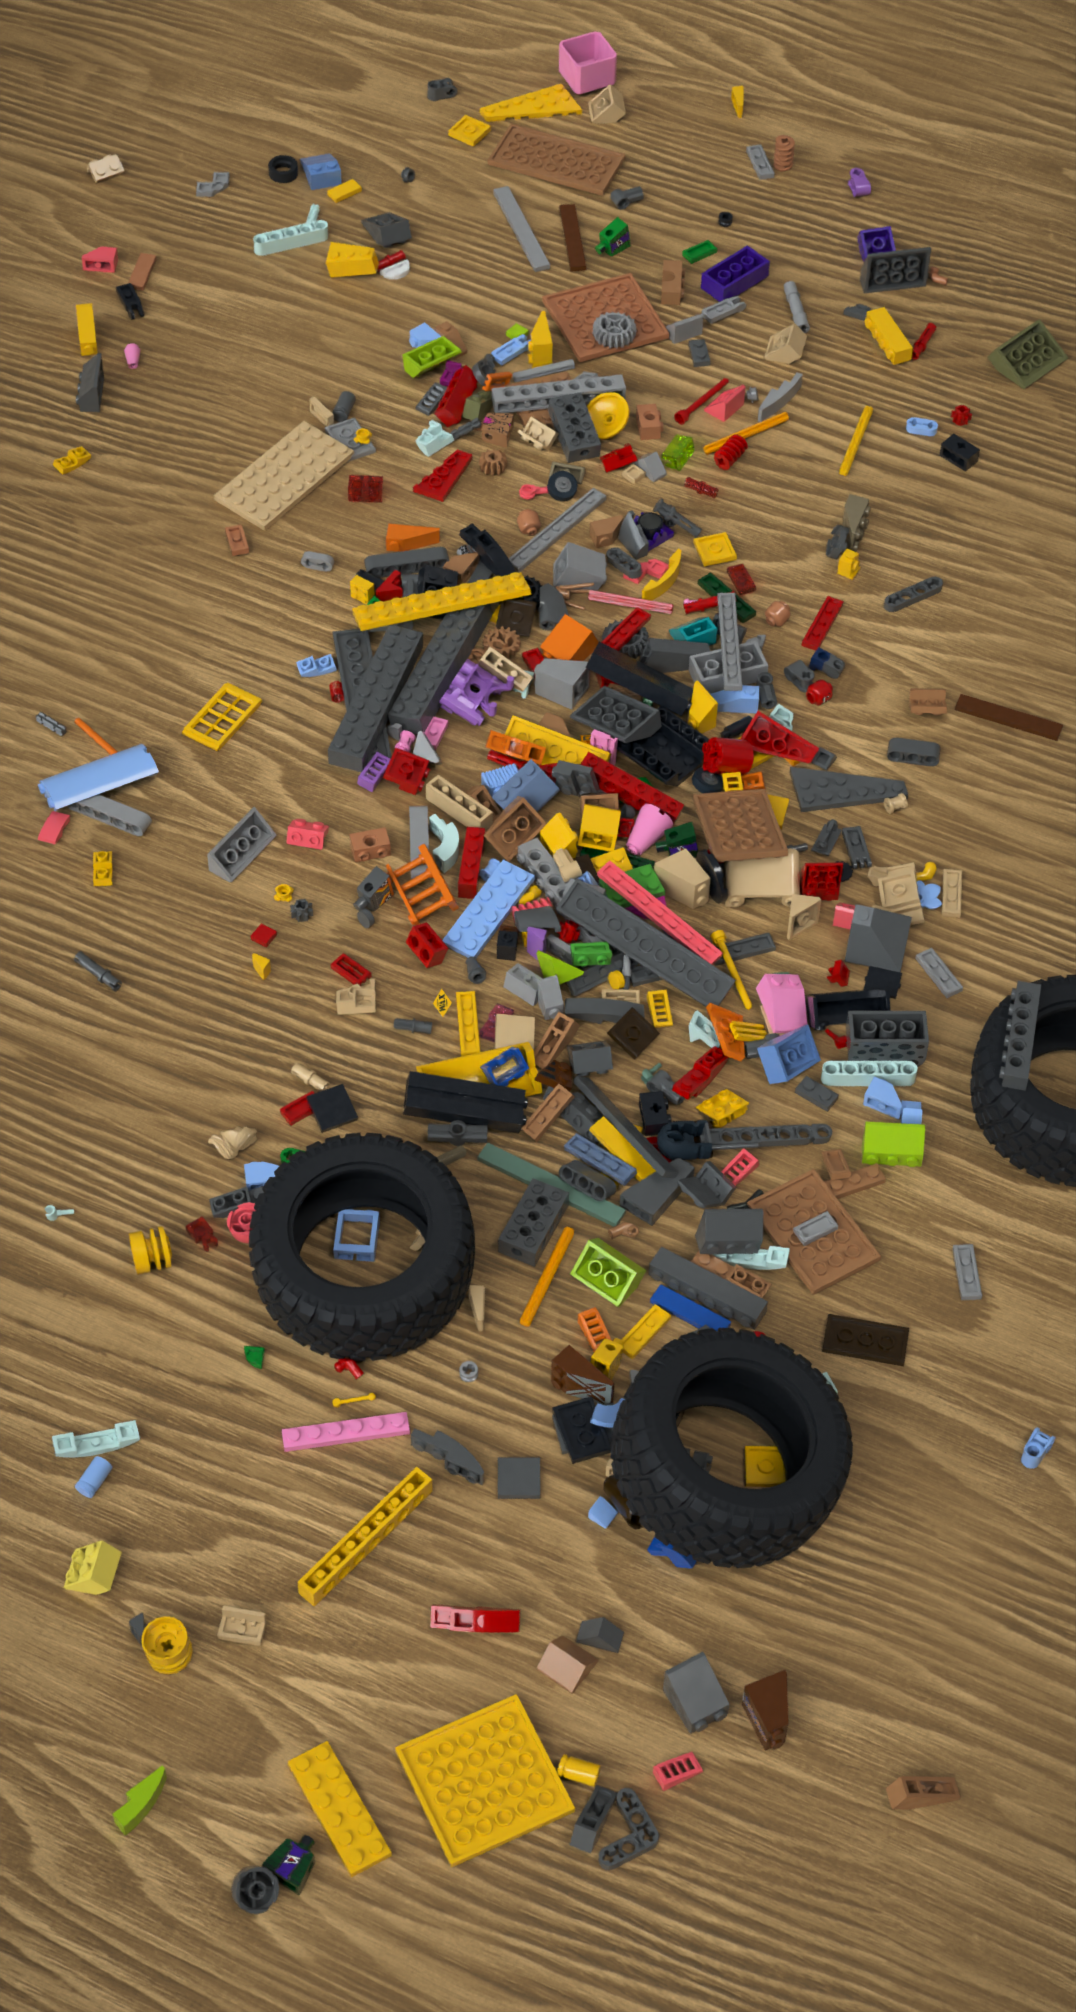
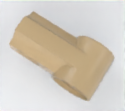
M557 849L552 856L563 881L566 883L569 882L570 878L576 879L582 876L579 864L576 860L572 859L568 850Z

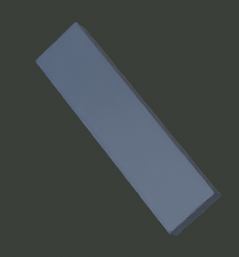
M577 1133L564 1145L565 1151L623 1186L637 1174L636 1168Z

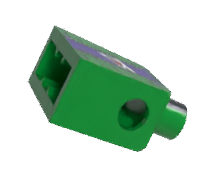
M619 217L615 218L600 232V243L595 246V250L600 255L606 252L609 256H614L629 248L631 244L628 224Z

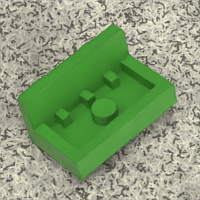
M609 943L570 944L573 966H602L611 964L612 950L609 949Z

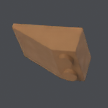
M517 796L502 811L483 836L509 862L518 853V846L532 840L547 823L524 797Z

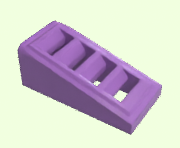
M376 752L358 776L357 784L373 792L384 776L390 758ZM378 760L379 762H381V763H383V764H385V765L382 766L381 764L377 763L376 761Z

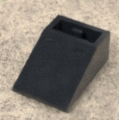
M425 565L419 570L418 594L429 590L435 591L444 587L457 586L458 571ZM446 613L429 616L428 618L443 620Z

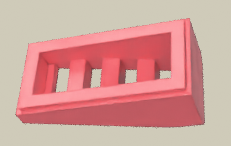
M743 1148L721 1172L724 1175H730L734 1179L732 1183L736 1186L759 1166V1160ZM742 1161H747L749 1165H745ZM738 1164L744 1168L743 1171L737 1167ZM734 1169L739 1175L736 1176L731 1170Z
M693 1752L653 1766V1774L663 1791L703 1772ZM690 1760L694 1769L691 1770L686 1761ZM680 1764L683 1765L686 1772H682L681 1768L679 1767ZM672 1768L676 1769L678 1775L673 1773ZM667 1771L670 1778H667L664 1772Z

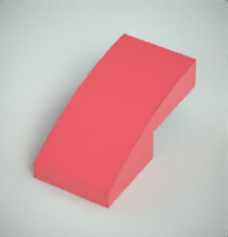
M53 811L44 823L38 840L56 844L62 837L63 829L70 822V815Z

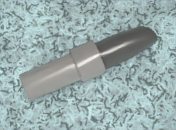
M626 955L623 956L622 974L625 979L623 990H629L631 977V958Z

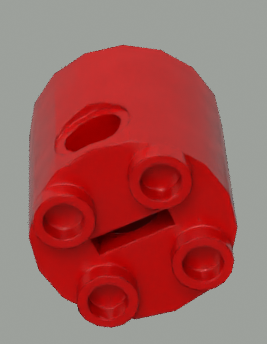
M712 737L702 746L704 771L716 774L740 772L742 776L748 774L752 767L754 753L753 747L748 740Z

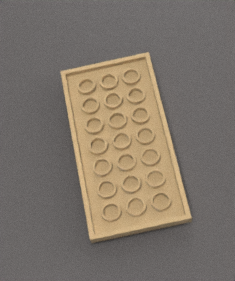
M303 421L214 495V500L266 531L349 461L354 454V450Z

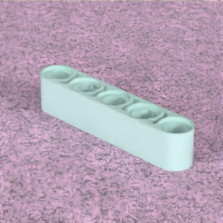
M317 220L257 234L253 238L254 253L263 256L326 241L328 239V223L324 220Z
M827 1061L822 1067L821 1082L826 1086H869L873 1078L877 1077L893 1084V1086H911L915 1083L918 1067L912 1061Z

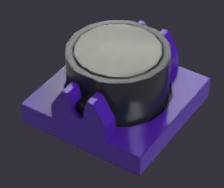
M641 512L640 516L636 515L634 522L642 527L643 533L649 542L648 551L674 537V532L663 523L662 517L657 513Z

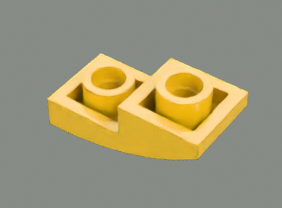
M82 446L68 450L67 456L54 460L53 466L63 475L85 464L91 459L92 455Z
M112 851L93 852L94 886H112Z

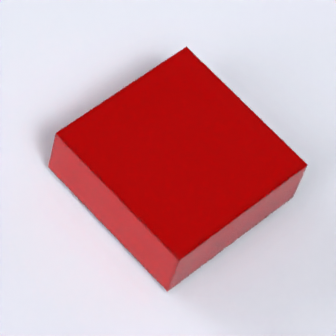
M261 923L252 933L251 940L267 948L277 936V931Z

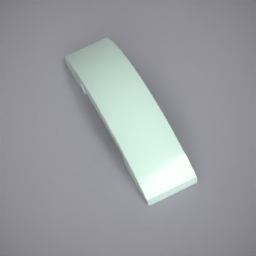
M769 1246V1250L759 1249L758 1254H713V1256L731 1266L738 1264L746 1269L773 1270L786 1268L790 1248Z
M135 1420L115 1424L114 1429L74 1436L73 1432L52 1436L56 1457L68 1458L99 1455L121 1449L140 1440Z

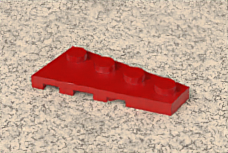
M457 449L443 461L441 466L433 469L432 474L426 475L419 485H414L413 492L444 502L472 461V454Z

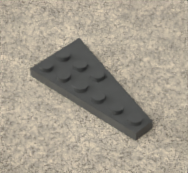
M790 767L789 772L801 812L882 803L885 798L891 799L897 797L900 793H903L906 799H908V792L904 781Z

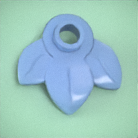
M921 880L917 881L922 909L924 907L928 909L940 907L942 902L937 897L940 894L941 887L937 884H927L925 886Z

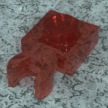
M203 1216L185 1226L187 1233L196 1244L202 1241L203 1249L206 1252L209 1251L208 1243H213L216 1247L218 1246V1240L213 1236V1229Z

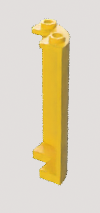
M529 1042L416 1066V1071L419 1073L490 1084L480 1066L507 1049L515 1047L519 1048L529 1069L524 1071L525 1074L522 1077L510 1080L506 1087L526 1090L525 1097L543 1093L542 1083L535 1081L538 1070L535 1066L534 1050ZM511 1058L506 1063L492 1070L494 1077L500 1076L514 1067L516 1063Z

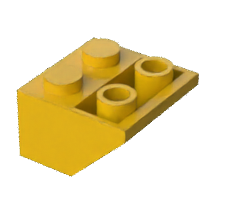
M584 804L577 846L609 852L614 851L621 811Z
M559 812L540 831V842L551 856L555 854L557 849L562 848L567 849L572 858L576 857V853H578L576 847L578 836L575 831L571 830L568 820L563 818Z

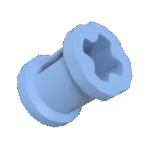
M492 858L489 860L488 865L480 870L479 875L485 882L499 866L500 862Z

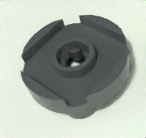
M837 524L831 532L833 537L828 539L826 546V555L837 560L841 551L844 552L846 550L847 542L845 540L849 533L848 527Z

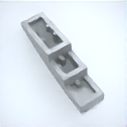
M796 372L791 382L784 380L778 390H770L759 408V422L774 415L795 396L802 386L803 374Z

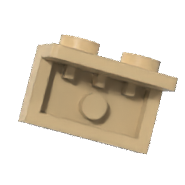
M111 154L107 155L101 160H92L87 167V172H91L95 183L123 174L125 171L117 154L113 156Z
M530 417L523 431L520 429L517 431L522 435L521 439L528 443L532 441L534 443L533 446L541 451L542 449L549 451L559 434L533 417Z
M235 1605L223 1606L217 1637L221 1640L261 1646L267 1623L266 1614L258 1609L246 1610Z

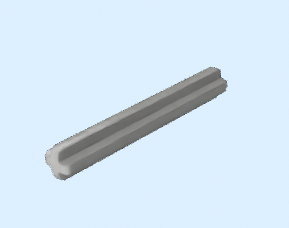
M573 359L514 372L512 377L514 382L524 381L574 369L575 363Z

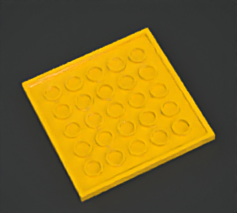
M517 1694L395 1747V1752L451 1868L575 1812V1807Z

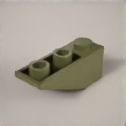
M482 390L466 398L462 417L469 420L475 418L484 419L493 406L492 391L486 392Z

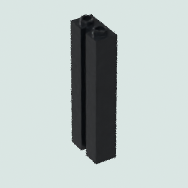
M601 642L597 644L587 663V669L682 716L684 711L688 712L692 705L693 688Z
M410 1071L406 1080L403 1115L445 1122L459 1120L466 1125H488V1129L519 1133L521 1127L526 1124V1115H523V1109L527 1108L528 1098L525 1097L526 1090Z

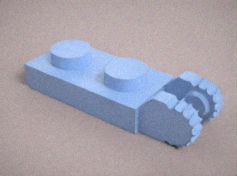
M522 334L517 338H513L492 351V357L494 356L495 361L502 366L521 353L528 351L527 336Z

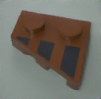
M553 1060L538 1072L535 1081L552 1088L560 1084L570 1092L572 1089V1067L565 1062Z

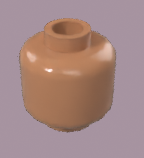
M525 509L519 513L517 523L520 532L529 536L535 535L541 527L537 512Z
M774 601L765 611L766 622L772 627L783 626L791 615L790 607L783 601Z

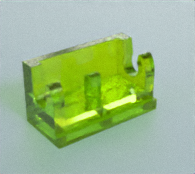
M675 435L661 455L662 459L671 461V463H665L666 467L681 471L695 451L693 438Z

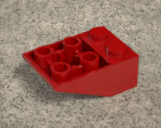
M805 863L800 874V895L819 897L821 900L827 901L838 900L843 863Z

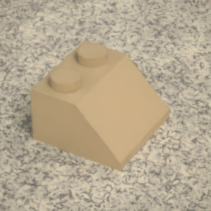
M611 84L588 103L593 124L615 123L626 114L623 95Z
M795 323L770 336L764 358L769 361L786 364L798 361L802 357L807 335Z

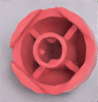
M255 1203L240 1204L238 1209L234 1212L231 1211L228 1215V1229L234 1239L239 1242L249 1244V1233L252 1230L250 1222L252 1212L256 1211L254 1209Z

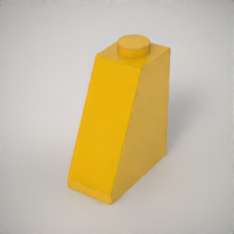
M92 303L76 305L81 356L96 355L98 352Z

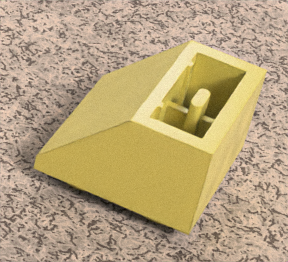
M103 1540L75 1549L72 1554L70 1568L66 1574L64 1588L94 1595L110 1591L122 1552Z

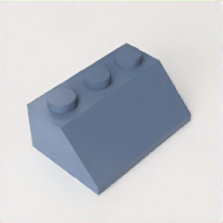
M530 759L492 798L504 810L517 796L524 797L535 811L538 812L560 789Z

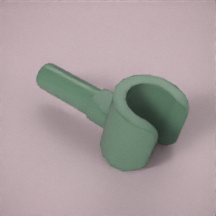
M661 1063L656 1064L652 1069L643 1070L641 1079L645 1084L653 1077L652 1074L662 1067Z

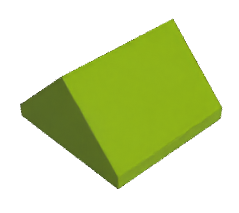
M538 950L536 953L543 977L547 978L557 975L559 985L584 973V971Z

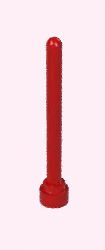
M727 378L722 379L686 410H679L675 413L674 418L676 422L681 425L687 422L689 415L727 385L729 380Z

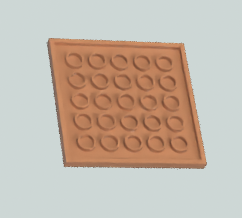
M631 273L542 296L544 305L579 362L669 338L668 330ZM612 311L631 316L637 327L633 342L629 343V346L624 345L623 348L618 347L617 349L615 347L610 349L609 346L604 347L603 344H599L593 336V324L596 318L600 317V314L605 315L606 312L612 313Z

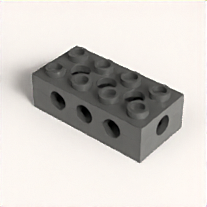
M578 392L550 398L548 413L555 431L559 433L558 439L567 462L572 463L600 457L601 442L582 393Z
M532 1178L498 1239V1252L535 1267L569 1206V1192Z

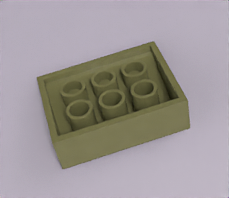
M1038 319L996 348L987 358L997 371L1022 389H1025L1067 360L1068 356L1042 321Z

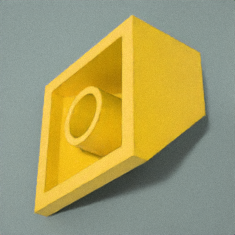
M697 680L694 683L688 724L700 733H705L716 727L718 702Z

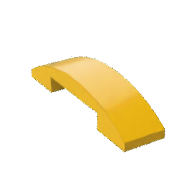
M678 548L669 558V569L658 582L651 579L642 589L641 599L654 600L664 594L674 584L680 571L681 549Z

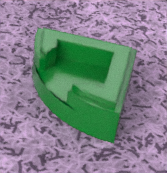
M244 1345L246 1360L252 1366L262 1369L265 1348Z

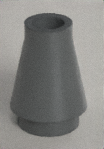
M475 957L467 958L465 963L469 980L474 984L482 983L486 979V970Z

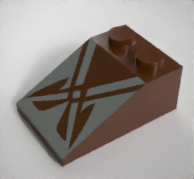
M568 1345L552 1359L551 1382L556 1389H561L565 1394L582 1399L592 1396L594 1402L603 1405L613 1403L615 1383L573 1347Z

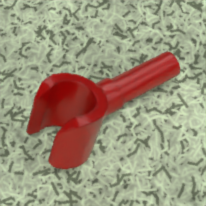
M828 1028L825 1030L834 1040L837 1049L847 1047L845 1035L838 1037Z

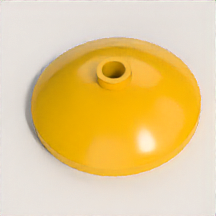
M607 392L600 394L587 405L599 439L614 437L622 431L628 422L630 414L629 405L617 393Z

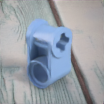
M1036 1427L1024 1447L1021 1457L1022 1464L1029 1469L1038 1467L1046 1453L1050 1451L1056 1437H1050L1041 1432L1040 1428Z

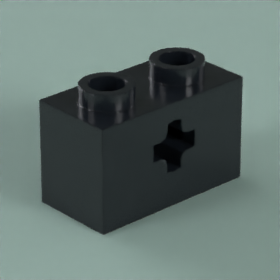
M953 433L941 443L939 456L966 472L978 462L980 449Z
M663 1091L639 1093V1110L645 1137L658 1135L664 1125L672 1122L671 1115L667 1114L669 1109L668 1099L664 1098Z

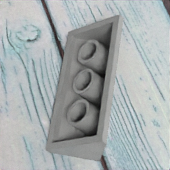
M255 807L207 854L209 871L228 882H232L277 836Z

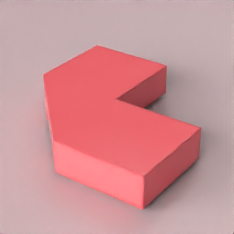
M650 559L648 562L640 563L643 572L640 577L632 579L623 574V578L639 584L646 574L660 579L669 569V564L657 559Z

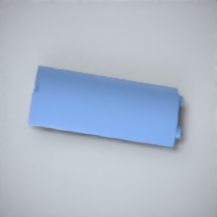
M139 744L40 780L38 788L40 793L44 794L47 798L50 809L53 808L56 812L60 808L147 776H155L159 771L150 752L147 753L145 745Z

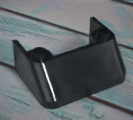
M883 989L805 995L809 1024L814 1030H825L826 1026L846 1023L848 1011H891L889 991Z

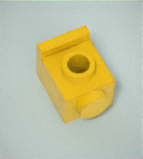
M846 549L839 558L837 574L853 580L860 570L859 553Z

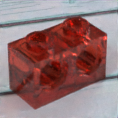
M349 475L348 502L382 503L383 476Z

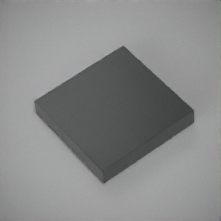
M498 1457V1499H540V1458Z

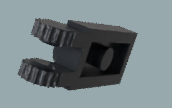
M128 283L117 286L116 292L125 310L128 311L130 319H135L134 309L138 310L140 317L145 316L141 301L132 284Z

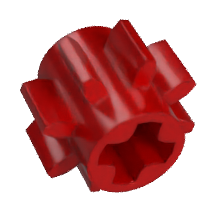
M965 405L956 406L955 410L951 412L952 422L959 426L967 425L968 420L970 421L972 418L970 408L968 409Z
M566 920L565 923L560 922L561 932H557L559 939L566 943H571L572 940L577 941L581 931L578 929L579 925L572 920Z

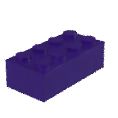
M747 245L703 272L701 276V289L719 302L735 297L769 276L770 261Z

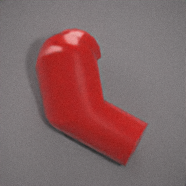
M340 1358L334 1364L337 1372L341 1373L343 1370L350 1371L356 1380L364 1375L362 1369L353 1359Z

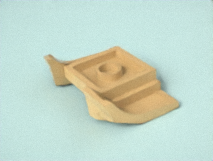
M915 863L893 867H870L867 877L871 880L873 886H879L882 907L877 905L872 907L912 917L910 926L925 922L916 880Z

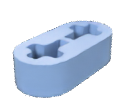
M912 417L907 420L906 430L912 434L934 436L937 433L938 424L933 420Z

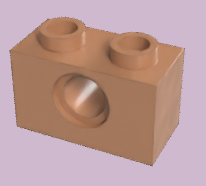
M656 404L636 405V421L640 440L660 439L664 428L663 422H660L661 412L657 410Z
M386 827L349 834L350 848L355 862L391 856V844Z

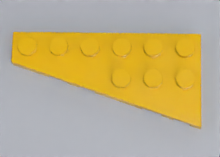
M562 83L480 108V114L486 122L504 121L506 118L511 117L517 120L524 116H529L530 119L553 117L554 114H562V116H568V113L575 112L576 115L582 114V109Z

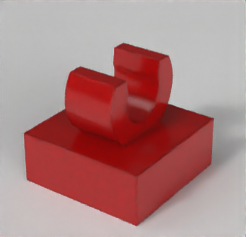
M837 960L834 967L828 969L831 976H827V979L830 983L837 982L840 987L848 986L850 970L842 960Z

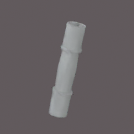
M788 281L784 284L783 288L793 315V321L804 333H807L810 326L807 314L804 312L800 300V293L796 283Z

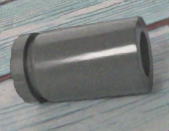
M343 391L340 394L332 411L334 420L342 422L348 419L356 401L353 393Z

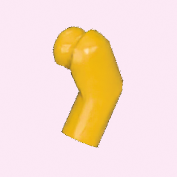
M927 862L923 872L916 873V880L926 881L932 879L937 870L936 864Z

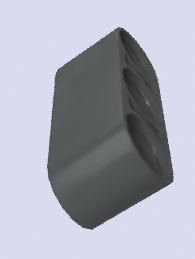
M892 738L888 743L887 758L893 762L936 766L939 763L941 748L939 744L934 742Z
M573 1160L559 1169L561 1180L597 1201H603L616 1192L617 1188L613 1180L578 1160Z

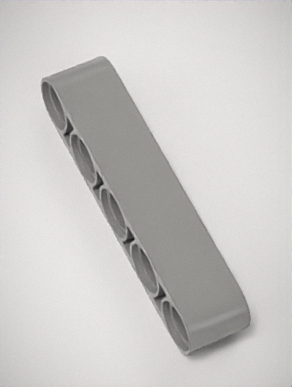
M99 794L67 806L75 812L136 836H142L152 823V819L148 814Z
M409 806L411 861L418 858V855L421 854L418 848L420 845L425 844L429 849L428 806ZM422 863L412 869L411 879L425 872L428 868L427 864L423 865Z

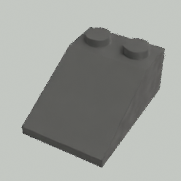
M388 212L361 220L363 226L375 242L384 248L391 247L393 243H405L408 239L412 238L409 220Z

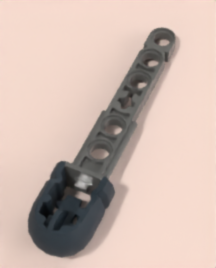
M697 1120L696 1123L694 1121H675L662 1127L657 1136V1145L660 1153L671 1160L676 1158L696 1160L697 1157L699 1159H709L711 1151L719 1149L808 1145L811 1142L813 1144H825L829 1142L832 1136V1129L827 1124L709 1129L707 1120ZM818 1131H825L828 1136L822 1137L818 1134ZM785 1132L790 1138L784 1139L780 1136V1133ZM799 1132H806L809 1137L803 1138L799 1135ZM747 1134L752 1139L746 1141L741 1136ZM728 1135L732 1138V1141L727 1142L722 1136ZM700 1136V1143L695 1144L694 1137Z

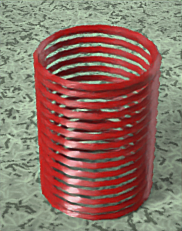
M339 681L332 682L329 685L331 699L333 702L335 700L338 701L340 694V702L344 700L342 683ZM336 682H337V683L340 685V688H339V686L337 685V687H336V694H335V685H336Z

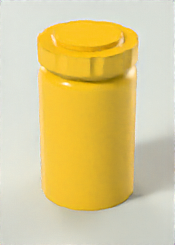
M564 1754L560 1760L557 1772L560 1777L564 1776L566 1779L595 1787L601 1765Z

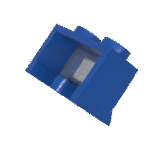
M515 1047L507 1049L480 1066L490 1084L504 1087L513 1078L522 1077L525 1074L524 1071L529 1069L519 1048Z

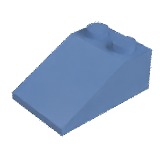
M331 154L300 159L311 190L342 184L340 166Z
M804 1025L783 1034L757 1048L769 1084L787 1082L821 1060L809 1025Z

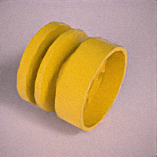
M163 1226L158 1227L159 1236L156 1237L153 1228H150L149 1238L145 1239L142 1230L128 1233L137 1275L149 1273L152 1262H155L157 1269L161 1270V1260H164L166 1269L171 1268L172 1251L169 1238Z
M159 1617L151 1621L143 1630L141 1637L142 1647L149 1664L154 1670L169 1675L178 1673L186 1668L191 1661L193 1649L188 1632L181 1621L174 1617Z

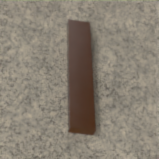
M575 204L559 205L570 271H585L586 262Z
M964 694L960 695L955 706L956 711L1058 741L1063 728V724Z

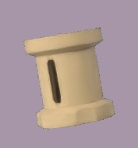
M903 793L891 799H884V806L889 814L894 813L895 810L908 807L907 799Z

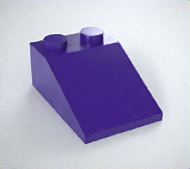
M891 226L861 230L858 234L857 241L863 262L868 254L896 251Z

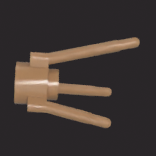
M594 583L556 586V589L563 595L566 605L585 610V607L566 601V599H570L571 593H589L590 590L575 588L594 586Z

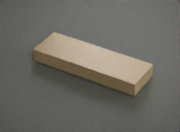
M943 869L941 916L960 918L962 870Z

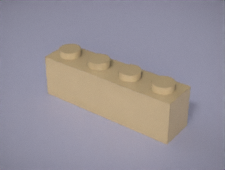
M437 775L426 784V799L464 826L485 828L486 832L493 824V812L440 775Z

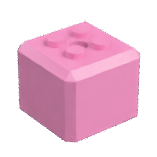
M595 31L560 42L559 72L577 95L605 88L609 84H615L617 54L600 32Z

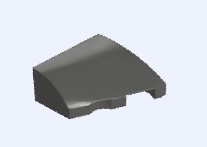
M631 510L623 520L618 539L635 559H639L648 555L649 542L643 533L641 525L635 524L633 520L635 513Z
M551 906L514 912L515 926L520 932H527L528 927L544 930L546 928H554L555 932H561L559 921Z

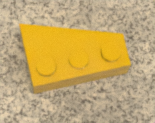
M336 242L330 243L326 259V265L331 278L376 274L379 265L374 248Z

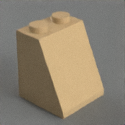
M683 849L654 864V871L665 889V895L692 909L709 902L711 878L687 849Z

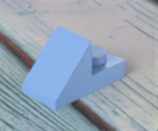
M902 1100L900 1123L921 1124V1102Z

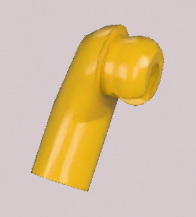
M536 885L531 886L529 892L521 897L519 903L525 905L526 902L539 898L541 896V889Z

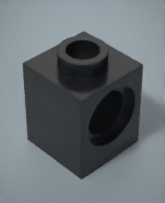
M499 930L497 959L516 961L518 932Z

